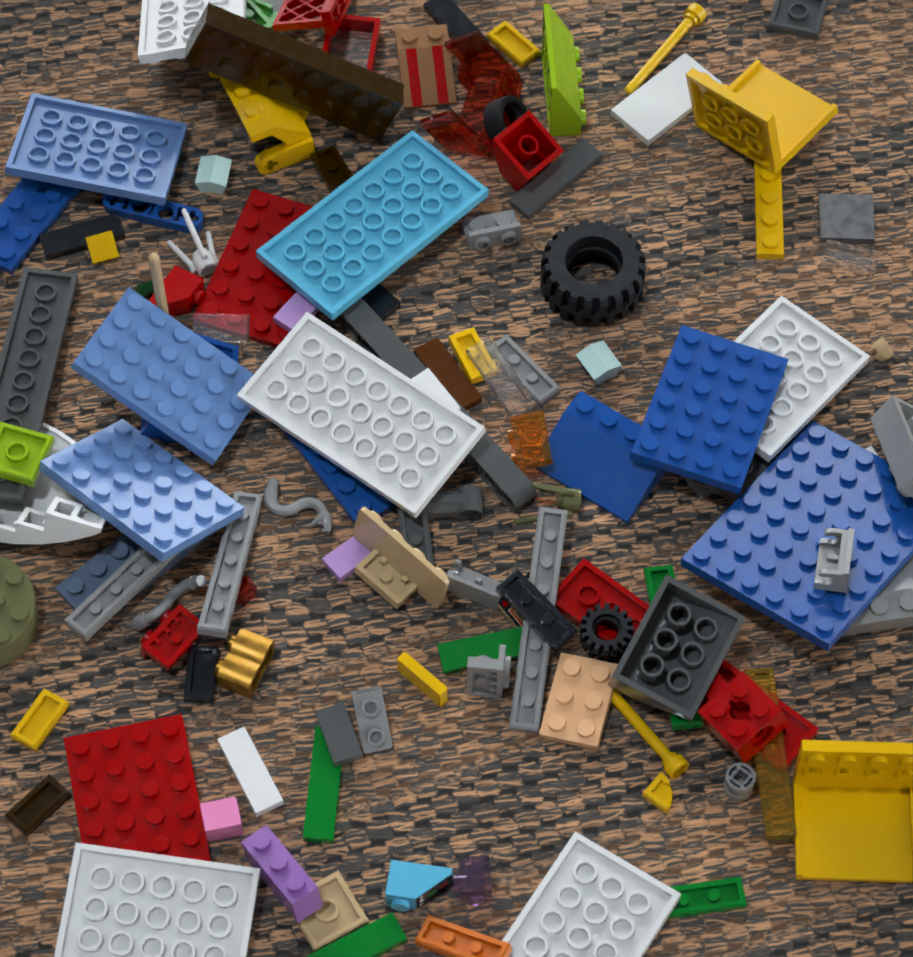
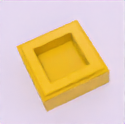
M112 230L85 237L92 264L119 257Z

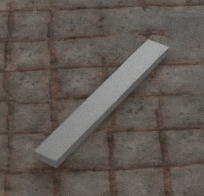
M539 506L529 581L555 606L568 511ZM524 619L508 730L538 734L550 646Z

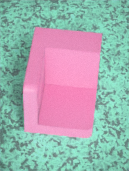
M236 797L200 803L207 843L243 835Z

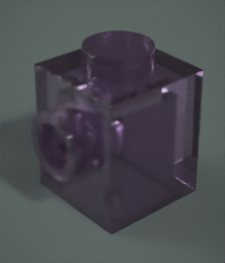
M490 855L459 857V874H453L454 893L460 892L461 903L467 902L471 906H480L485 904L486 901H492Z

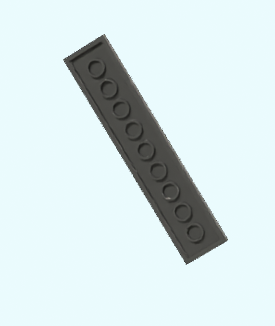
M29 267L23 268L0 356V422L41 433L79 281L77 273ZM0 478V503L23 506L28 486Z

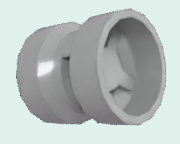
M740 762L728 767L723 789L730 799L743 801L751 796L756 780L753 768L746 763Z

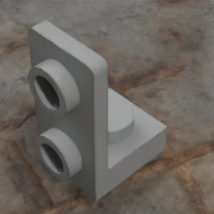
M379 686L350 691L363 752L367 754L391 749L393 745L382 689Z

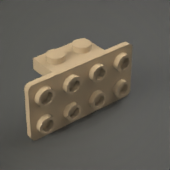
M362 507L358 511L352 534L370 553L355 566L354 573L395 609H398L414 592L420 594L434 607L438 608L441 606L450 583L446 573L426 560L425 555L419 549L411 547L397 530L388 527L378 513Z

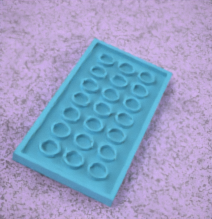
M412 130L256 250V258L333 321L489 196V189Z

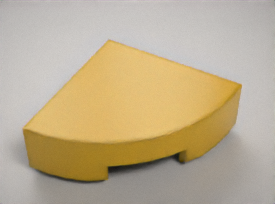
M660 772L643 792L642 797L665 814L668 813L671 807L673 794L669 779Z

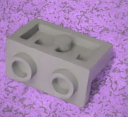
M514 210L461 220V227L468 251H483L491 246L501 244L508 246L516 241H521L522 227L520 222L516 220Z
M500 645L498 659H492L484 655L477 657L468 656L466 695L502 698L503 688H509L511 656H506V645Z

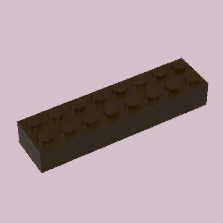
M210 3L207 4L187 40L184 62L377 141H380L403 105L404 84Z

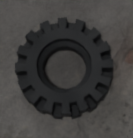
M605 603L604 609H601L600 604L595 605L594 611L590 608L586 611V616L583 615L580 624L579 640L580 644L583 643L582 649L585 652L589 650L590 657L593 658L597 654L598 660L603 661V656H608L609 662L613 661L614 655L618 659L623 656V651H626L633 637L634 626H632L633 621L631 617L627 618L628 612L626 610L620 613V606L615 605L614 609H609L610 603ZM607 624L614 626L618 631V635L613 640H602L596 636L595 630L598 626Z

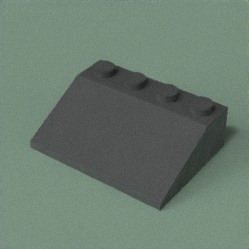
M666 575L607 685L635 700L692 721L746 617Z

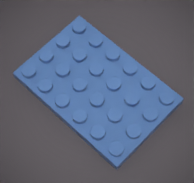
M32 93L7 160L5 174L165 206L187 134L188 124Z
M130 287L70 367L212 466L251 410L249 406L238 399L237 394L254 374Z
M123 419L40 461L39 470L161 562L243 516L244 507L150 438L140 435L139 430Z

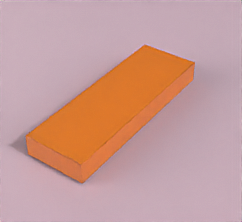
M430 915L427 916L414 941L417 946L446 957H509L512 951L511 944Z

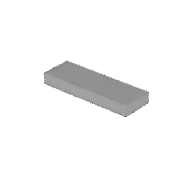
M507 334L486 348L491 360L539 408L561 393V388Z

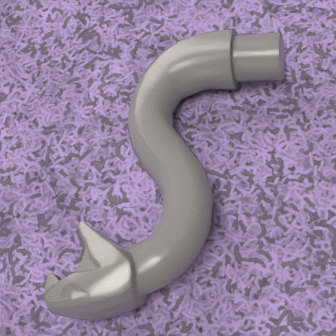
M274 478L268 479L267 487L264 489L263 500L266 508L271 513L287 517L303 509H314L317 512V517L311 522L310 527L321 526L323 527L321 531L323 534H330L332 530V517L327 506L321 500L305 497L289 505H280L277 499L279 480Z
M192 575L173 587L155 608L135 616L130 622V627L141 631L152 626L154 621L171 609L178 598L204 586L206 578L203 575Z

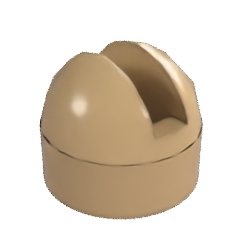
M884 337L876 340L871 345L870 353H876L873 358L877 361H885L894 356L891 347Z

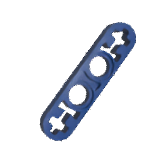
M104 194L102 198L104 210L110 215L117 213L118 217L191 234L181 212L185 208L190 218H196V220L192 221L196 232H199L204 226L203 214L195 207L166 201L164 206ZM115 199H119V202H116L115 205H111L110 202H114ZM137 205L148 207L143 213H137L133 210ZM163 211H171L173 213L172 217L168 219L160 218L159 214Z

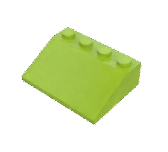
M543 4L541 56L549 133L551 136L581 135V127L586 125V110L581 109L580 104H584V90L578 87V83H582L581 67H576V62L580 61L579 46L574 47L573 35L549 4Z

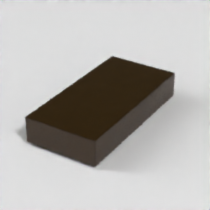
M49 774L5 814V817L27 838L67 801L71 794Z

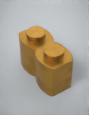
M241 628L237 635H232L227 646L229 653L224 659L218 661L214 675L217 677L219 687L251 698L275 653V643L273 639Z

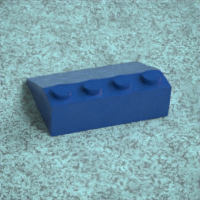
M582 391L577 394L566 408L532 465L533 468L567 488L581 489L582 497L625 523L630 521L667 472L666 470L630 459V454L641 425Z

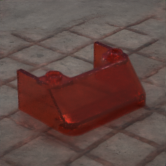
M477 31L444 43V47L460 61L457 78L468 90L460 116L451 109L421 119L419 125L447 150L493 158L495 157L493 146L485 131L483 122L484 110L486 105L492 100L504 96H515L519 99L522 90V79L518 71ZM503 110V119L507 128L511 125V122Z

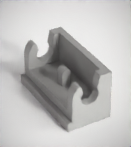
M827 528L824 530L825 536H833L837 539L820 538L813 589L846 593L855 529Z
M455 559L453 571L449 570L447 573L450 581L447 591L500 611L498 601L502 597L495 590L501 582L462 567V561Z

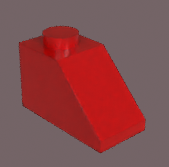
M177 265L172 268L164 279L168 311L172 317L191 313L206 294L203 278ZM153 294L149 301L156 306L155 295Z

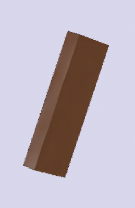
M438 337L414 349V355L426 368L431 370L440 383L465 410L482 402V396Z

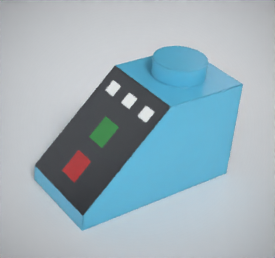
M391 860L385 893L386 905L400 912L409 911V908L418 909L452 885V868Z

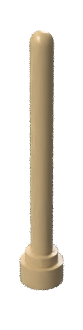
M151 253L148 260L156 306L169 315L160 256L157 253Z

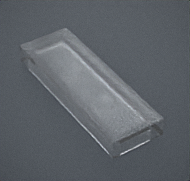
M490 335L466 350L467 355L512 420L537 405Z

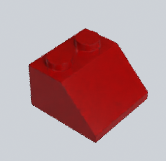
M530 110L491 140L499 172L516 192L550 165L564 151Z

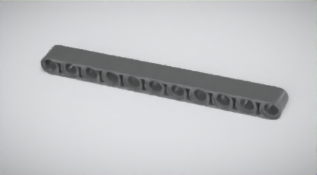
M362 298L337 317L336 321L349 335H354L352 338L359 346L379 359L384 358L388 360L399 372L410 379L427 369ZM452 396V398L461 407V412L472 418V416ZM485 432L464 460L469 466H474L473 470L488 486H492L490 489L505 505H510L508 507L510 511L515 512L535 498L537 490L532 487L531 480Z

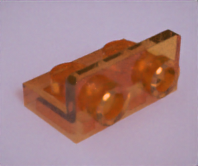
M540 410L510 417L512 428H508L507 433L510 445H515V452L511 453V459L528 477L527 469L553 464L544 411Z

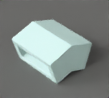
M218 155L201 156L195 180L199 191L223 195L232 160Z
M604 341L590 344L576 354L578 360L597 386L608 379L616 377L622 367Z

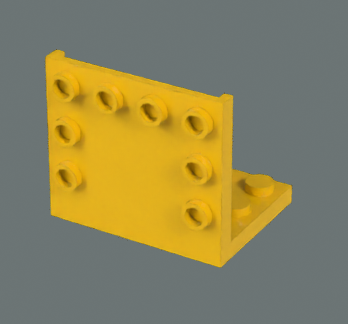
M758 59L730 86L722 85L713 80L707 73H701L694 68L686 73L696 127L775 174L838 113V106L836 104L830 105L761 65V61Z
M802 740L792 776L795 880L913 883V743Z

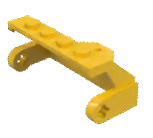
M208 72L211 77H219L252 143L271 135L283 141L279 145L260 152L255 157L254 164L260 174L266 175L309 159L310 154L315 152L314 141L304 121L307 119L309 112Z

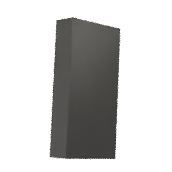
M344 702L316 710L315 715L334 767L362 759L363 753Z

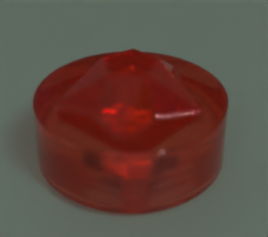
M243 576L236 605L248 603L256 595L257 587L249 576Z

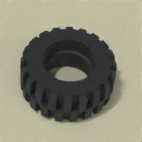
M588 220L580 221L579 225L576 226L572 223L564 228V232L561 230L556 232L552 240L548 241L544 248L540 276L542 295L546 302L549 301L550 309L554 313L560 311V317L566 321L571 318L574 319V324L583 326V322L590 323V327H599L601 322H605L606 326L614 324L615 318L618 317L619 320H622L628 316V310L634 311L638 306V300L642 298L646 273L645 254L641 250L639 242L635 238L631 240L632 234L625 229L623 231L619 230V226L613 223L606 225L601 220H595V223H588ZM599 262L612 268L617 276L606 283L587 284L574 278L569 273V270L580 263Z

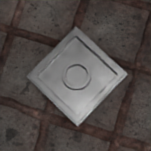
M819 194L820 243L874 244L873 195Z

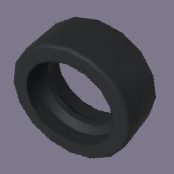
M504 96L492 100L486 105L483 122L490 140L506 129L503 110L508 115L511 124L528 111L520 99L515 96Z

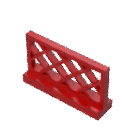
M284 0L272 24L273 30L288 31L324 28L326 36L336 35L351 0Z

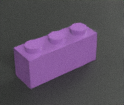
M267 825L241 841L247 861L253 868H260L261 879L297 923L323 907L317 885Z

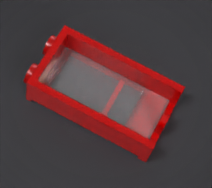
M345 14L336 35H325L322 50L374 72L381 37V18Z

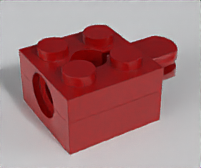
M717 672L703 698L707 703L697 711L704 725L742 763H747L789 725L782 709L743 672L739 673L731 682H728Z

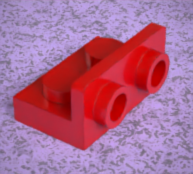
M181 604L173 611L171 609L167 610L159 621V627L154 632L149 630L140 641V655L144 659L149 656L167 671L173 667L201 636L197 634L199 619Z

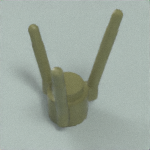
M532 482V487L538 490L556 493V507H562V510H567V517L572 518V511H580L581 489L561 488ZM538 515L514 519L513 522L514 524L536 522Z

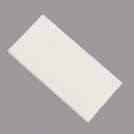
M684 53L611 109V116L649 146L693 111L686 79V73L690 69L694 68L701 73L705 72L718 83L722 84V82Z

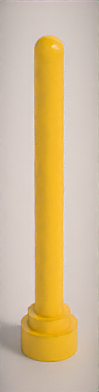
M691 3L687 7L680 25L625 87V92L628 95H631L641 86L691 27L700 25L707 17V13L702 6L697 3Z
M614 689L611 699L612 704L663 760L664 772L672 780L685 772L690 765L682 754L671 752L619 692Z

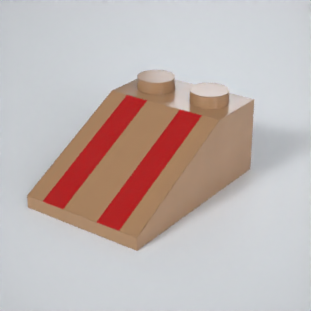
M447 24L395 29V50L400 82L404 84V109L456 105L457 100Z

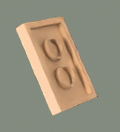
M561 652L539 737L598 751L614 688L607 684L618 664Z

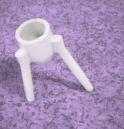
M183 208L181 212L198 250L193 253L191 261L171 240H168L167 244L189 267L191 273H198L199 276L205 277L214 273L219 262L211 232H206L208 251L203 247L187 210Z

